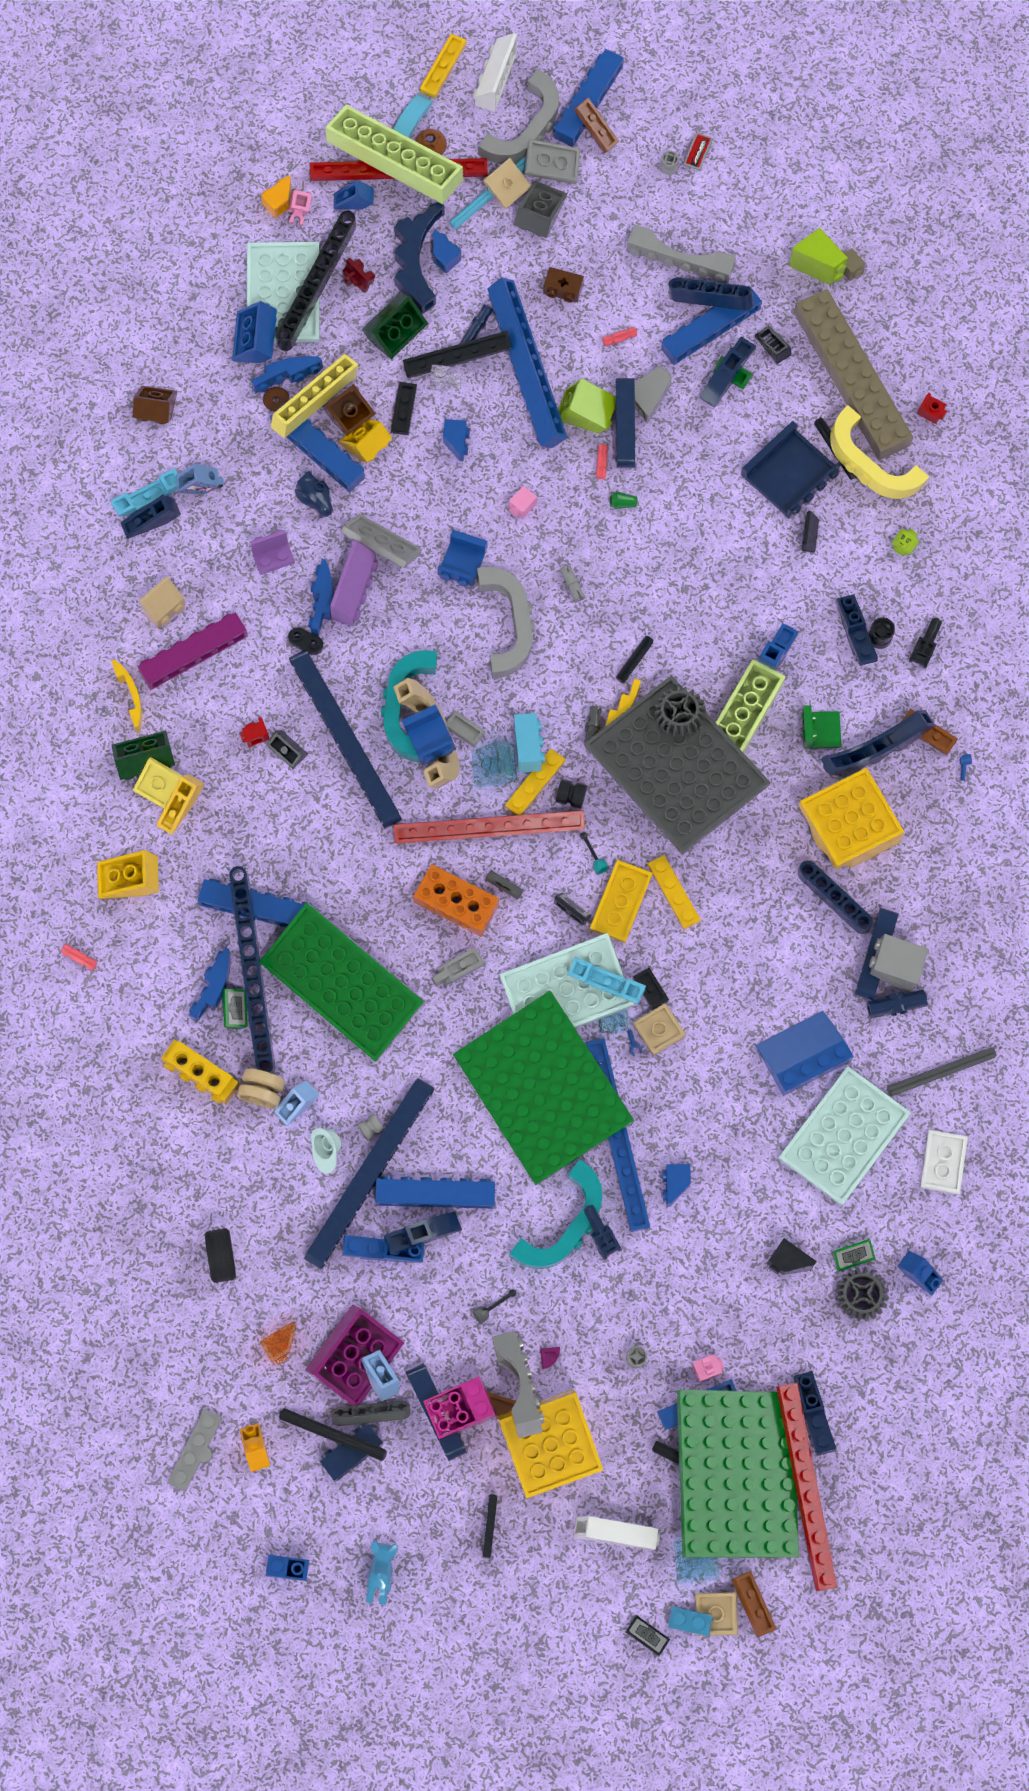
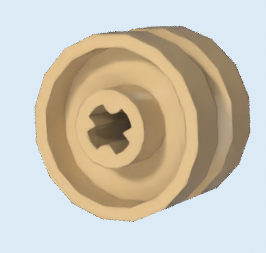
M250 1068L244 1069L242 1081L245 1084L239 1086L237 1097L253 1105L277 1109L280 1097L276 1093L283 1092L286 1081L269 1072Z

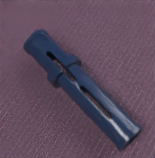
M483 305L478 315L473 318L472 325L459 344L475 340L481 329L485 328L486 322L493 312L489 305Z

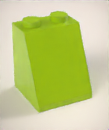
M818 228L792 247L789 266L831 285L843 279L848 257L821 228Z
M580 378L565 389L558 408L562 422L600 434L611 426L612 421L610 419L616 411V396Z

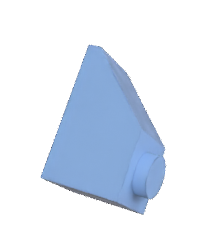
M305 1081L293 1087L274 1112L288 1126L313 1104L319 1094L308 1081Z
M380 1350L362 1358L370 1384L380 1401H384L399 1393V1380Z

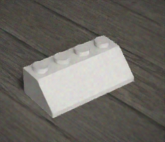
M515 33L497 38L495 45L492 44L489 53L491 56L489 59H486L484 64L485 72L484 74L481 73L478 84L480 85L478 89L475 88L473 93L475 106L495 112L517 55V34Z

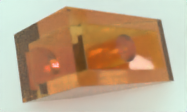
M295 1321L259 1341L272 1364L277 1363V1365H280L288 1360L287 1356L291 1353L297 1330Z

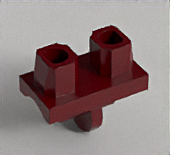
M349 258L346 260V266L343 269V275L346 277L344 283L347 286L353 284L365 293L374 282L376 276L372 271L366 273L363 271L364 263L360 259L353 261Z

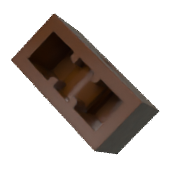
M549 267L543 285V294L550 298H561L569 303H578L584 284V276Z

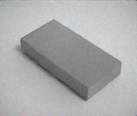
M456 711L446 722L449 731L473 747L485 735L484 730Z

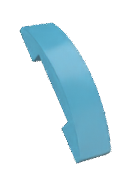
M417 94L407 105L393 130L410 138L421 118L427 114L434 101Z
M174 468L158 476L159 480L129 495L124 493L110 500V503L119 517L136 513L162 494L169 496L178 489L176 479L178 473Z
M577 957L574 958L567 974L587 985L639 1004L646 988L643 984L608 972Z

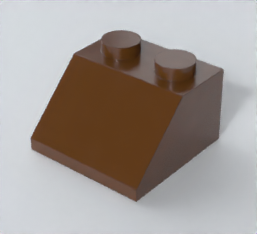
M354 384L323 408L332 422L346 436L376 414Z
M141 386L133 399L132 418H137L143 422L149 420L156 421L157 424L169 423L172 419L177 391Z

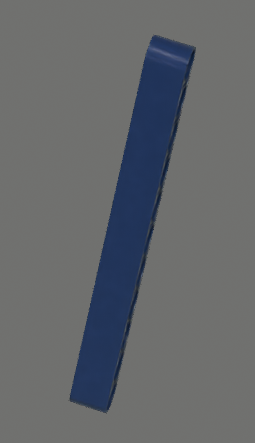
M305 649L289 657L292 667H295L294 670L297 676L304 683L303 686L309 697H312L311 700L318 713H321L320 716L327 729H330L329 732L335 743L339 745L340 752L344 759H347V764L353 775H356L357 782L361 789L365 791L364 794L370 805L374 806V812L380 822H383L382 826L384 829L401 821L402 818L307 650Z
M236 866L231 869L229 877L256 1069L261 1070L263 1062H270L271 1067L265 1072L273 1074L275 1071V1059L249 875L243 867ZM243 872V879L239 881L234 879L236 873ZM240 891H246L247 894L244 899H237V894ZM242 910H249L247 918H240ZM250 928L252 930L251 935L243 937V930ZM249 947L254 948L252 956L245 955V951ZM250 967H257L255 975H248ZM258 985L260 991L255 995L251 994V987ZM261 1004L263 1007L262 1011L258 1014L253 1013V1007ZM260 1023L265 1024V1030L257 1033L256 1026ZM266 1042L268 1044L267 1050L259 1052V1044Z
M419 1078L415 1080L304 1257L306 1261L319 1269L324 1267V1262L328 1261L336 1248L335 1244L338 1245L345 1234V1228L350 1226L357 1215L355 1212L360 1210L367 1199L366 1195H369L375 1186L377 1177L380 1178L388 1165L387 1162L392 1159L399 1148L398 1144L401 1145L409 1132L408 1128L411 1129L419 1116L418 1112H421L428 1102V1096L433 1094L435 1089L433 1086Z

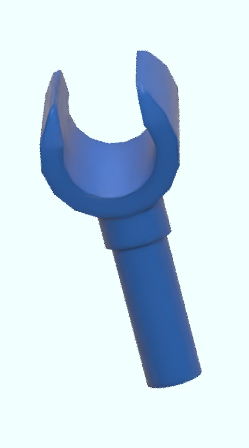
M965 754L960 757L962 768L960 780L965 781L966 765L972 764L971 754Z
M628 1030L627 1033L631 1042V1055L635 1056L633 1053V1048L635 1047L639 1049L641 1054V1046L637 1045L632 1030Z

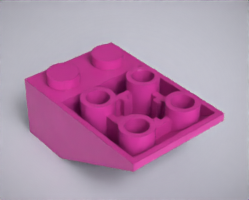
M479 1376L423 1401L439 1439L481 1424L497 1416L482 1378Z

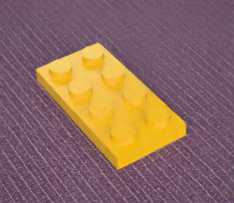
M617 860L590 926V931L601 935L608 933L610 938L626 944L653 873Z

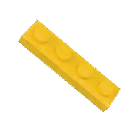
M452 33L450 34L420 87L421 93L436 99L467 44L466 39Z
M550 748L545 755V763H542V771L531 772L505 804V808L515 815H522L565 763L566 759Z
M665 855L649 862L647 866L653 873L656 882L683 930L701 922L699 915Z

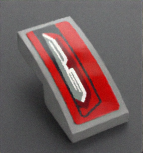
M696 133L684 165L701 171L713 138Z

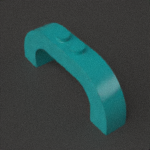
M422 650L404 656L393 667L389 676L388 687L384 688L383 699H386V703L381 708V717H384L386 739L398 755L414 762H420L410 737L400 728L402 704L397 699L394 686L417 674L436 675L437 651Z
M579 1159L568 1174V1179L582 1189L585 1195L584 1207L560 1240L550 1248H535L521 1238L509 1253V1257L520 1265L532 1269L554 1267L563 1262L574 1249L578 1251L584 1242L581 1240L585 1234L589 1235L593 1229L583 1210L588 1205H594L599 1214L602 1204V1187L594 1170L581 1159Z

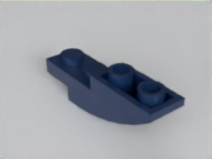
M741 336L717 367L703 390L700 399L715 408L735 381L739 371L755 351L756 345Z
M855 595L837 598L841 621L851 651L856 656L859 666L877 662L878 656L867 632L866 622Z
M450 1212L405 1226L403 1229L384 1235V1239L390 1255L417 1245L426 1244L462 1231L456 1213Z
M813 1371L793 1376L794 1383H798L805 1424L816 1456L835 1452L837 1448L824 1412L825 1408Z

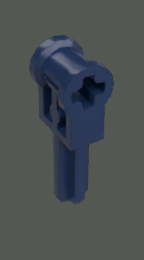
M594 1205L586 1206L583 1211L594 1231L590 1235L601 1257L606 1260L607 1256L614 1252L622 1251L611 1228L608 1225L604 1226Z

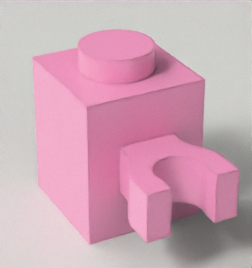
M298 190L292 192L288 212L293 214L289 219V223L292 224L294 218L297 217L300 221L299 226L303 225V215L306 216L309 212L312 194Z
M715 1354L694 1361L691 1364L699 1383L721 1375L723 1373L722 1369H724L721 1358H717Z

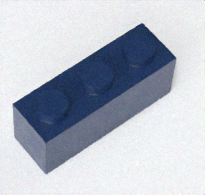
M361 1424L353 1431L355 1433L354 1437L379 1447L384 1445L369 1424L366 1426ZM338 1444L339 1447L334 1451L331 1449L326 1451L321 1456L322 1460L319 1462L333 1481L337 1482L369 1456Z

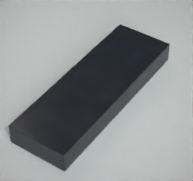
M399 382L391 433L409 436L417 384Z
M489 1494L483 1558L487 1559L491 1558L498 1498L497 1495Z

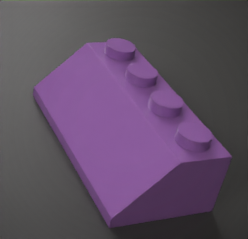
M355 540L353 541L330 605L332 620L354 626L355 621H359L361 615L360 606L366 602V589L371 587L373 581L371 577L372 572H376L379 561L376 559V553Z

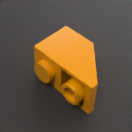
M289 175L278 180L276 185L266 189L261 195L262 205L275 219L289 209L292 189L291 177Z
M259 1423L241 1428L240 1434L250 1471L254 1472L270 1467L269 1456Z

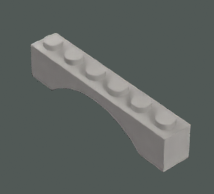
M635 224L627 242V251L632 255H642L648 260H657L670 267L676 266L685 272L692 271L701 277H710L721 283L729 282L736 261L735 256L720 251L707 255L680 253L663 244L651 229Z
M515 1331L492 1336L498 1364L510 1371L520 1383V1393L512 1408L518 1438L542 1433L541 1424L545 1423L542 1411L537 1410L540 1408L538 1396H533L536 1393L534 1382H529V1379H532L530 1367H525L528 1364L526 1353H521V1350H524L522 1339H517Z

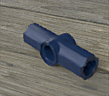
M924 989L904 994L903 992L893 993L886 996V998L867 1001L868 1014L870 1018L890 1014L891 1016H896L897 1013L901 1015L909 1010L927 1007V996Z

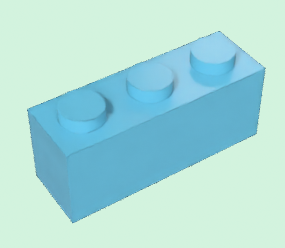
M537 713L514 715L519 773L542 771L545 755L544 752L540 751V747H543V736H539V732L542 731L541 720H537Z

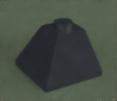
M783 1238L767 1264L770 1265L768 1268L775 1274L781 1273L786 1275L811 1271L817 1261Z

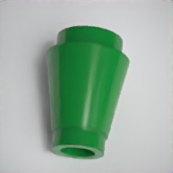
M618 491L610 495V507L614 509L637 507V496Z

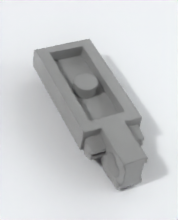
M474 947L443 964L438 969L439 974L432 977V981L436 987L444 982L446 985L452 984L484 966L485 963Z

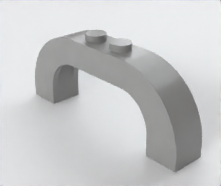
M537 69L528 80L527 91L540 98L543 107L521 136L512 141H502L488 133L478 146L479 156L499 164L504 163L508 158H511L513 162H517L522 157H526L529 139L543 141L544 135L551 132L558 115L559 93L555 83L547 74Z
M496 567L477 568L479 592L498 591L504 594L511 604L516 644L506 653L490 655L489 661L492 679L506 677L518 671L529 657L532 646V632H535L534 621H530L532 607L527 602L524 587L513 574Z

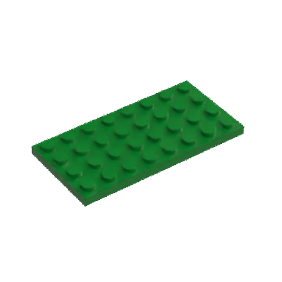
M306 902L261 959V965L375 1062L378 1061L425 1002L308 902Z

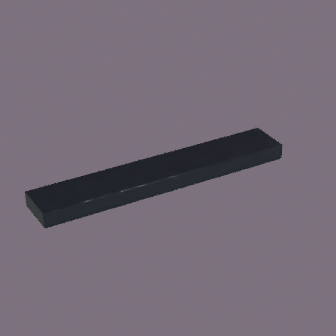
M503 331L404 359L403 364L407 378H412L512 350L508 331Z

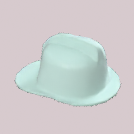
M315 1128L311 1133L313 1160L320 1172L328 1174L334 1171L337 1165V1153L341 1149V1140L334 1129Z

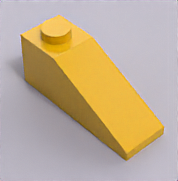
M190 774L181 776L156 826L173 835L196 802L205 783Z

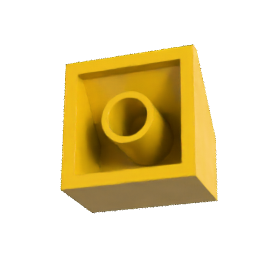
M369 419L348 436L344 435L338 443L359 461L368 463L376 457V454L388 445L392 437L380 421Z

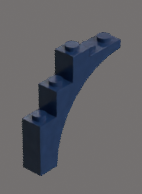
M439 202L430 205L423 214H418L413 221L407 216L405 219L399 220L394 226L395 236L403 243L394 251L395 261L403 268L394 277L395 286L404 295L411 297L422 314L436 305V295L429 288L422 274L420 253L427 233L434 223L445 214L444 204Z
M917 710L908 718L882 734L848 750L825 755L820 760L823 763L824 770L829 775H839L842 778H847L859 772L867 765L877 764L892 752L904 750L935 727V724L926 710Z

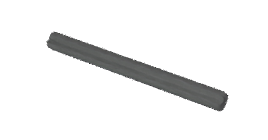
M993 1047L889 1085L887 1087L888 1094L894 1096L993 1059L997 1056Z

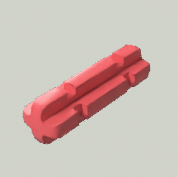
M630 327L627 330L613 333L611 336L607 335L602 338L603 344L608 347L613 345V343L625 341L629 337H636L637 330L635 327Z
M606 444L598 445L597 479L606 478L608 445Z
M65 944L61 950L63 955L70 956V959L83 966L85 965L90 970H94L97 965L96 960L91 957L89 958L77 949H73L68 944Z

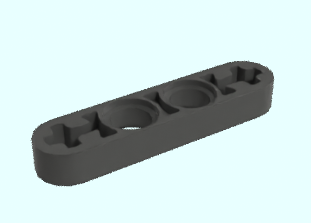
M392 1401L337 1407L332 1410L331 1417L334 1425L346 1426L403 1420L408 1418L411 1412L407 1401Z

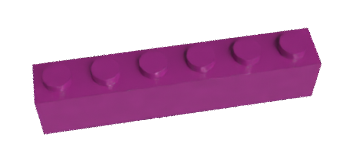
M236 612L227 614L222 620L207 625L204 630L192 633L186 640L176 642L168 650H161L155 657L143 660L137 666L139 673L149 689L152 690L248 637L247 630Z

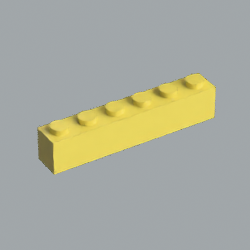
M346 354L342 355L273 414L270 428L283 438L287 437L356 378L359 364Z

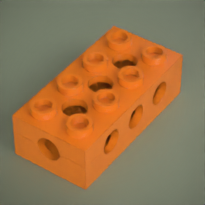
M433 864L429 867L413 896L415 904L482 937L499 906L498 897ZM443 890L444 893L436 894L435 891ZM454 898L461 900L459 903L452 902ZM477 907L478 910L472 912L469 910V908Z

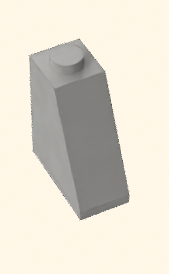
M661 365L635 382V409L646 423L651 420L671 386L672 377Z

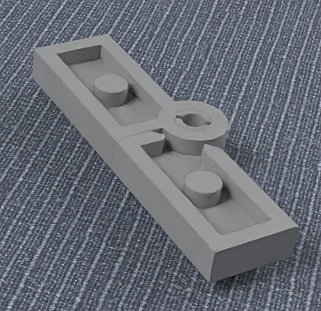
M206 1409L203 1410L167 1482L168 1484L184 1492L187 1491L200 1463H207L212 1459V1451L208 1446L223 1419L222 1417Z

